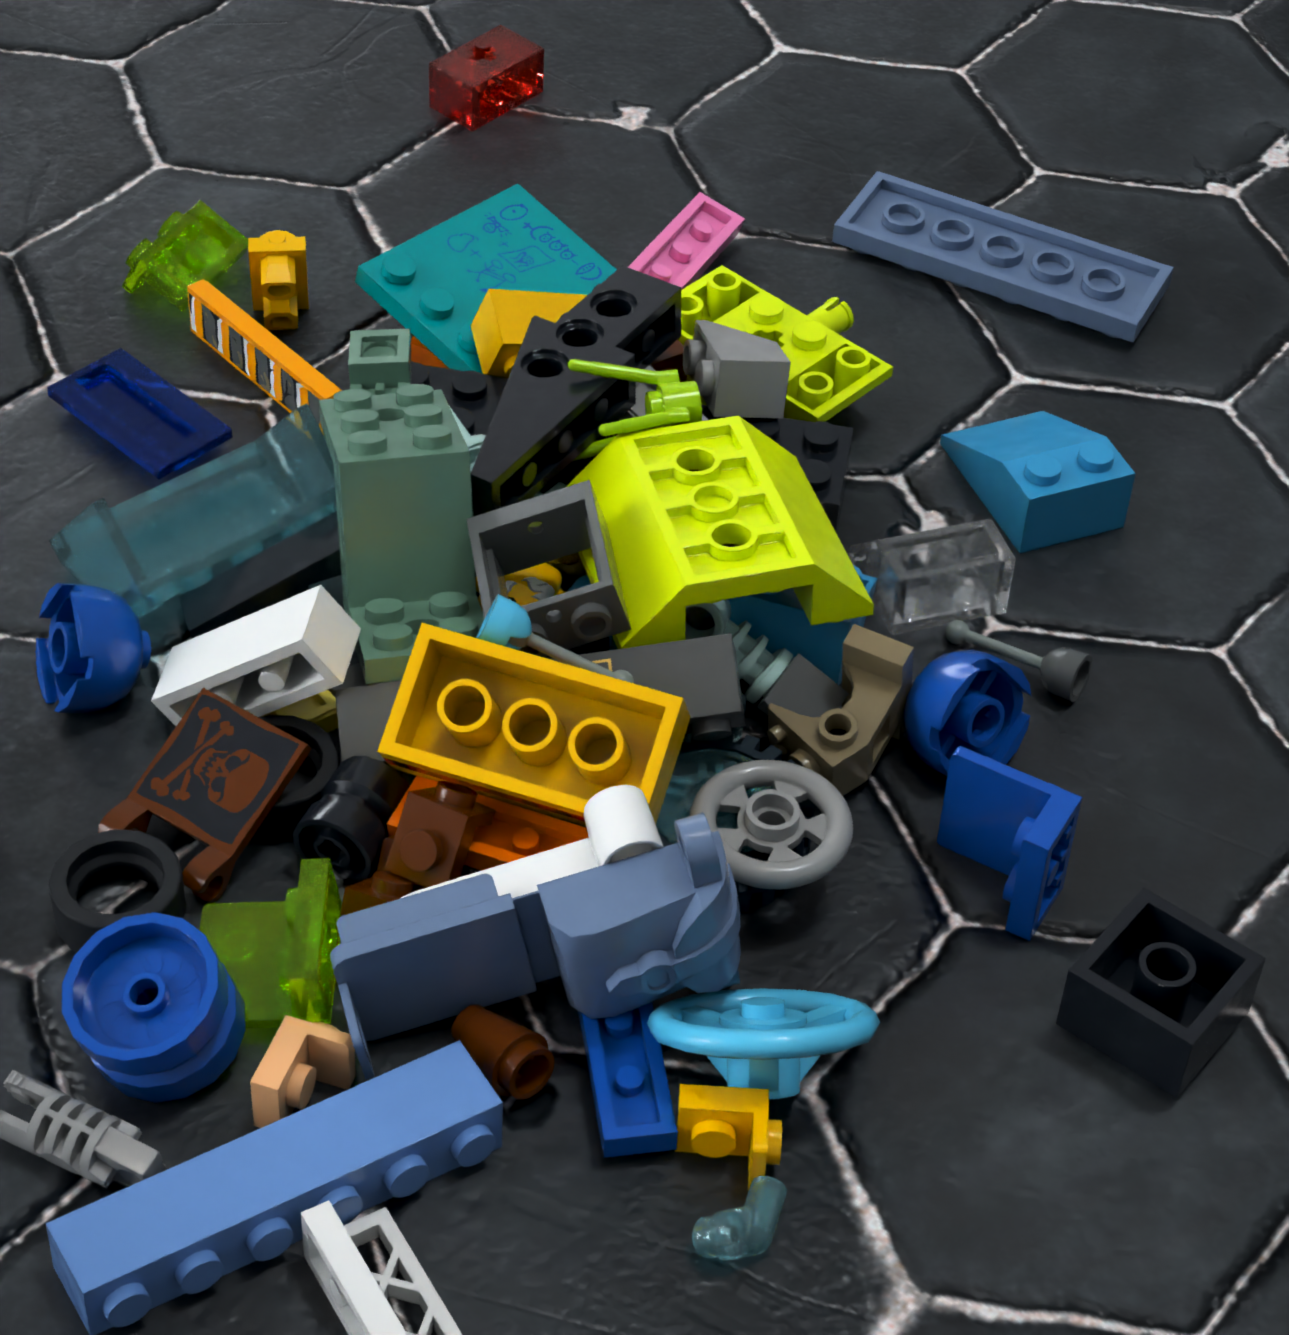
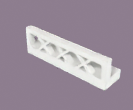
M329 1200L301 1212L304 1257L348 1335H431L433 1329L437 1335H462L386 1207L345 1225L341 1222ZM380 1237L390 1254L383 1275L371 1272L357 1249L358 1246ZM398 1271H400L404 1280L396 1279ZM388 1297L420 1305L425 1316L418 1334L405 1331L389 1304Z

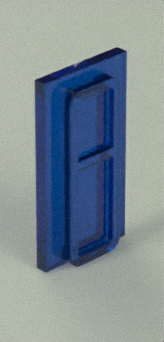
M122 348L47 387L48 396L158 480L233 438L232 428Z

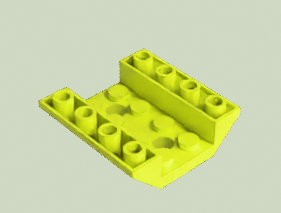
M739 415L618 434L566 486L590 480L608 526L631 630L612 635L618 649L685 640L686 606L716 603L725 599L766 592L775 593L793 588L811 625L836 623L846 619L873 615L874 604L796 456ZM734 544L735 547H727L722 545ZM592 549L578 552L590 583L599 582Z

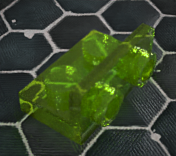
M200 200L184 215L178 210L175 211L161 226L157 234L159 237L154 242L145 238L134 248L126 260V265L131 269L122 287L132 294L139 286L147 282L183 312L189 306L187 286L202 279L212 285L246 253L248 239Z

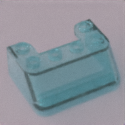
M304 404L292 411L257 440L110 509L104 498L92 503L52 537L49 542L60 563L81 584L102 587L125 598L137 617L140 618L164 605L163 602L181 592L186 594L211 581L212 578L216 577L212 571L213 568L228 561H231L234 567L266 549L264 543L279 536L284 540L336 512L334 465L325 437L308 404Z

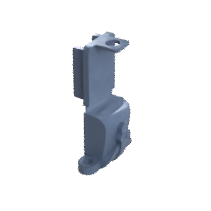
M702 812L674 821L678 843L538 884V891L512 898L510 893L498 896L493 877L490 874H480L341 916L336 922L341 944L331 951L330 961L338 984L352 1043L365 1079L368 1080L375 1077L366 1041L377 1040L459 1015L462 1010L470 1005L478 1004L486 1007L537 991L535 983L560 975L570 1006L590 1019L618 1016L685 987L697 993L717 992L721 989L740 984L738 971L741 956L739 937L741 927L740 906L730 863L727 864L719 831L711 832L707 818Z

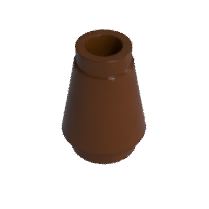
M478 1004L466 1007L456 1017L451 1031L453 1039L461 1041L497 1094L505 1097L513 1096L515 1099L523 1100L538 1093L548 1082L554 1069V1056L548 1050V1043L544 1036L492 1011L486 1010Z

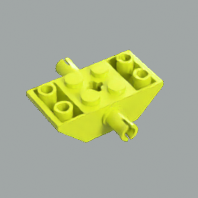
M723 265L681 290V337L678 340L683 345L687 339L693 340L695 320L711 321L778 343L791 362L783 418L826 422L892 376L893 366L839 335L841 332H845L852 327L854 316L851 308L845 301L839 304L838 297H831L822 306L805 315ZM687 375V381H692L690 376ZM701 396V404L706 405L704 399Z

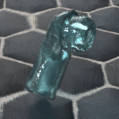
M755 1177L751 1182L743 1207L716 1212L713 1217L704 1216L696 1222L692 1231V1242L695 1250L704 1258L718 1257L723 1261L755 1256L765 1252L773 1241L787 1195L786 1186L780 1180L773 1177Z

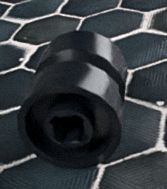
M352 756L342 761L324 786L320 794L321 800L311 804L293 832L294 846L300 857L311 869L319 861L328 865L340 875L343 884H356L368 879L379 862L382 842L385 838L389 837L387 822L410 787L408 782L396 770L384 762L367 756Z

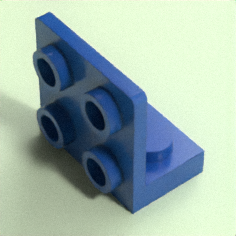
M962 746L957 747L951 755L937 843L942 847L1009 876L1002 894V899L1010 902L1006 931L1030 941L1062 891L1082 797Z

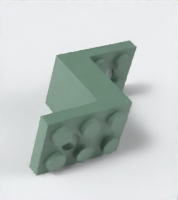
M425 384L404 385L397 388L396 393L371 395L369 391L361 389H349L335 393L334 399L319 400L320 424L334 465L343 607L345 612L361 628L355 649L366 684L402 680L421 623L476 638L484 621L483 611L476 596L475 565L466 520L473 517L470 451L442 389L433 390L431 386Z

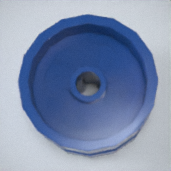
M152 912L123 917L97 931L74 955L62 982V1014L73 1038L83 1051L91 1057L102 1076L128 1097L154 1103L186 1098L214 1083L235 1059L246 1031L245 1002L234 980L220 961L206 935L180 917Z

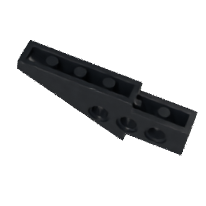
M622 265L604 282L596 285L592 292L569 312L561 315L556 323L538 316H534L531 319L471 472L473 517L533 498L601 436L598 431L600 425L616 422L636 404L635 382L571 371L567 365L568 361L578 359L645 369L681 337V287Z

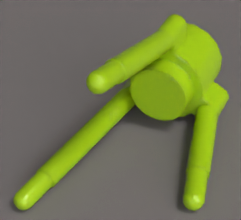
M578 359L568 361L567 365L571 371L656 385V391H648L645 394L646 415L602 424L598 429L601 436L702 421L701 396L697 382H680L677 369L652 371L596 361L591 362ZM616 436L593 442L573 461L598 455Z

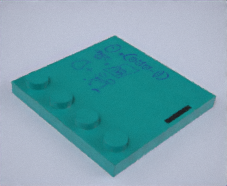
M517 183L359 265L355 283L406 329L410 328V333L450 369L476 371L483 374L470 325L488 289L588 295L596 285L604 282L617 269Z

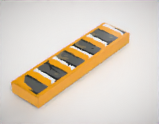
M202 279L187 286L191 332L326 443L320 424L319 400L334 399V394L342 390L208 281Z

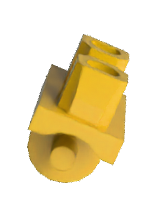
M274 230L263 234L259 238H248L253 311L264 310V327L267 330L298 328V309H309L305 236L296 237L287 231Z

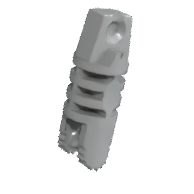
M12 1070L4 1081V1087L15 1099L26 1105H31L36 1111L30 1123L0 1109V1139L38 1157H42L74 1174L81 1175L83 1178L105 1188L109 1186L113 1179L131 1186L166 1170V1165L162 1163V1156L159 1151L138 1141L142 1135L140 1128L114 1115L111 1116L103 1110L79 1099H74L68 1094L16 1070Z

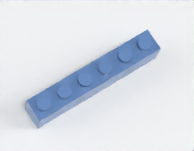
M456 1041L47 1222L46 1229L53 1267L89 1335H97L112 1327L128 1326L141 1319L149 1310L185 1293L194 1294L204 1291L215 1284L220 1277L254 1261H266L279 1256L291 1244L303 1239L301 1212L329 1200L341 1222L345 1225L356 1218L360 1212L393 1197L409 1196L422 1188L427 1181L460 1166L469 1167L480 1163L494 1150L502 1147L503 1102L461 1041Z

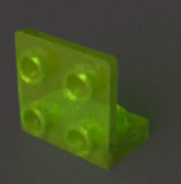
M329 858L301 859L298 888H288L286 901L209 903L202 908L199 930L208 938L245 1002L246 1028L280 1027L286 1015L312 1023L324 1022L331 1025L335 976L330 961V953L340 943L336 922L342 916V901Z

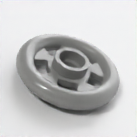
M753 760L742 762L720 771L699 789L692 802L689 816L703 812L711 832L719 831L727 864L730 863L734 881L761 889H791L823 878L842 862L853 838L854 828L851 811L838 789L813 770L786 761ZM755 787L773 788L756 792L750 798H748L746 789ZM809 799L818 807L822 814L811 819H805L798 803ZM718 811L738 813L737 829L717 827ZM803 837L819 845L815 850L803 857L792 850L800 844ZM747 845L758 852L770 854L767 861L748 857L740 852L743 846Z

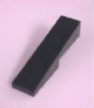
M337 511L179 596L191 639L307 591L310 584L341 575Z

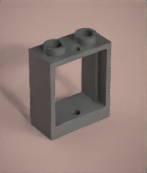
M590 480L466 519L484 619L498 594L508 598L504 575L591 548L599 582L521 606L528 613L532 632L568 650L631 630L608 526ZM533 522H541V523H542V524H541L540 526H538V527H530V526H529V525H530L531 523H533ZM527 645L519 650L540 657L548 656Z

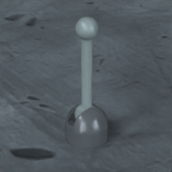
M961 620L951 621L945 629L946 638L953 644L959 645L967 642L1039 669L1041 681L1045 689L1065 700L1075 702L1084 691L1092 669V656L1073 648L1061 647L1050 651L1044 657H1040L973 632Z

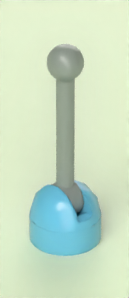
M499 594L489 608L476 637L516 650H520L527 645L565 664L634 683L633 676L626 670L620 669L613 672L533 634L527 611L518 603Z

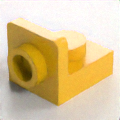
M680 1084L676 1122L678 1138L677 1150L675 1152L698 1153L710 1158H719L727 1155L748 1156V1190L763 1191L766 1164L780 1165L782 1147V1120L768 1119L769 1089Z

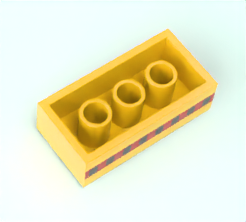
M421 623L377 752L395 770L434 781H449L461 784L476 791L477 794L586 826L583 816L584 807L590 798L612 786L632 785L643 791L656 824L691 716L682 697Z

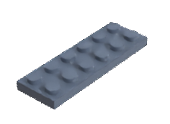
M879 171L873 175L836 221L832 242L852 248L858 253L870 254L900 264L908 270L920 271L950 281L956 286L968 287L1001 298L1007 303L1019 304L1049 314L1055 319L1070 321L1100 331L1106 336L1121 338L1130 342L1135 341L1170 286L1174 267Z

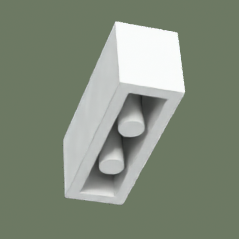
M322 585L316 586L173 646L151 702L175 726L178 725L202 688L257 717L263 716L343 684L361 628Z

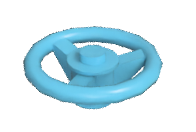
M766 988L721 990L692 994L661 1004L650 1014L647 1021L648 1028L658 1043L687 1053L707 1056L726 1080L727 1087L769 1089V1099L787 1098L800 1093V1082L821 1055L839 1053L869 1042L880 1024L874 1010L865 1003L831 993Z

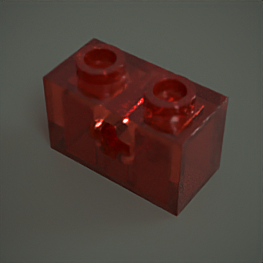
M502 25L489 30L429 63V107L471 131L480 128L543 92L544 48Z

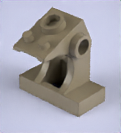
M854 624L843 642L842 688L849 695L843 701L842 709L828 710L821 717H809L770 703L768 706V744L781 750L782 758L786 761L792 759L796 764L811 769L826 778L843 796L868 780L891 737L900 740L905 731L903 715L906 698L912 686L914 647ZM833 729L846 731L842 736H834L828 732Z

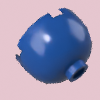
M57 583L49 589L39 618H51L49 638H36L35 651L37 677L45 702L47 704H54L59 700V704L54 709L58 713L100 711L119 702L127 696L135 685L140 670L146 668L149 664L151 641L148 632L141 629L139 618L125 598L111 590L74 583Z
M977 650L943 654L928 663L916 677L910 688L903 715L905 734L919 758L932 769L946 776L948 775L950 757L959 746L1006 765L1017 752L1028 730L1030 715L1021 710L1023 705L1022 692L1031 696L1030 683L1020 668L991 654Z

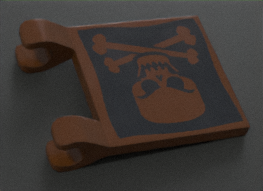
M202 688L128 797L111 809L101 820L98 826V833L114 829L146 833L150 819L154 815L207 845L206 849L188 863L182 874L184 885L190 888L196 897L207 903H214L219 900L226 890L235 862L312 749L305 742Z

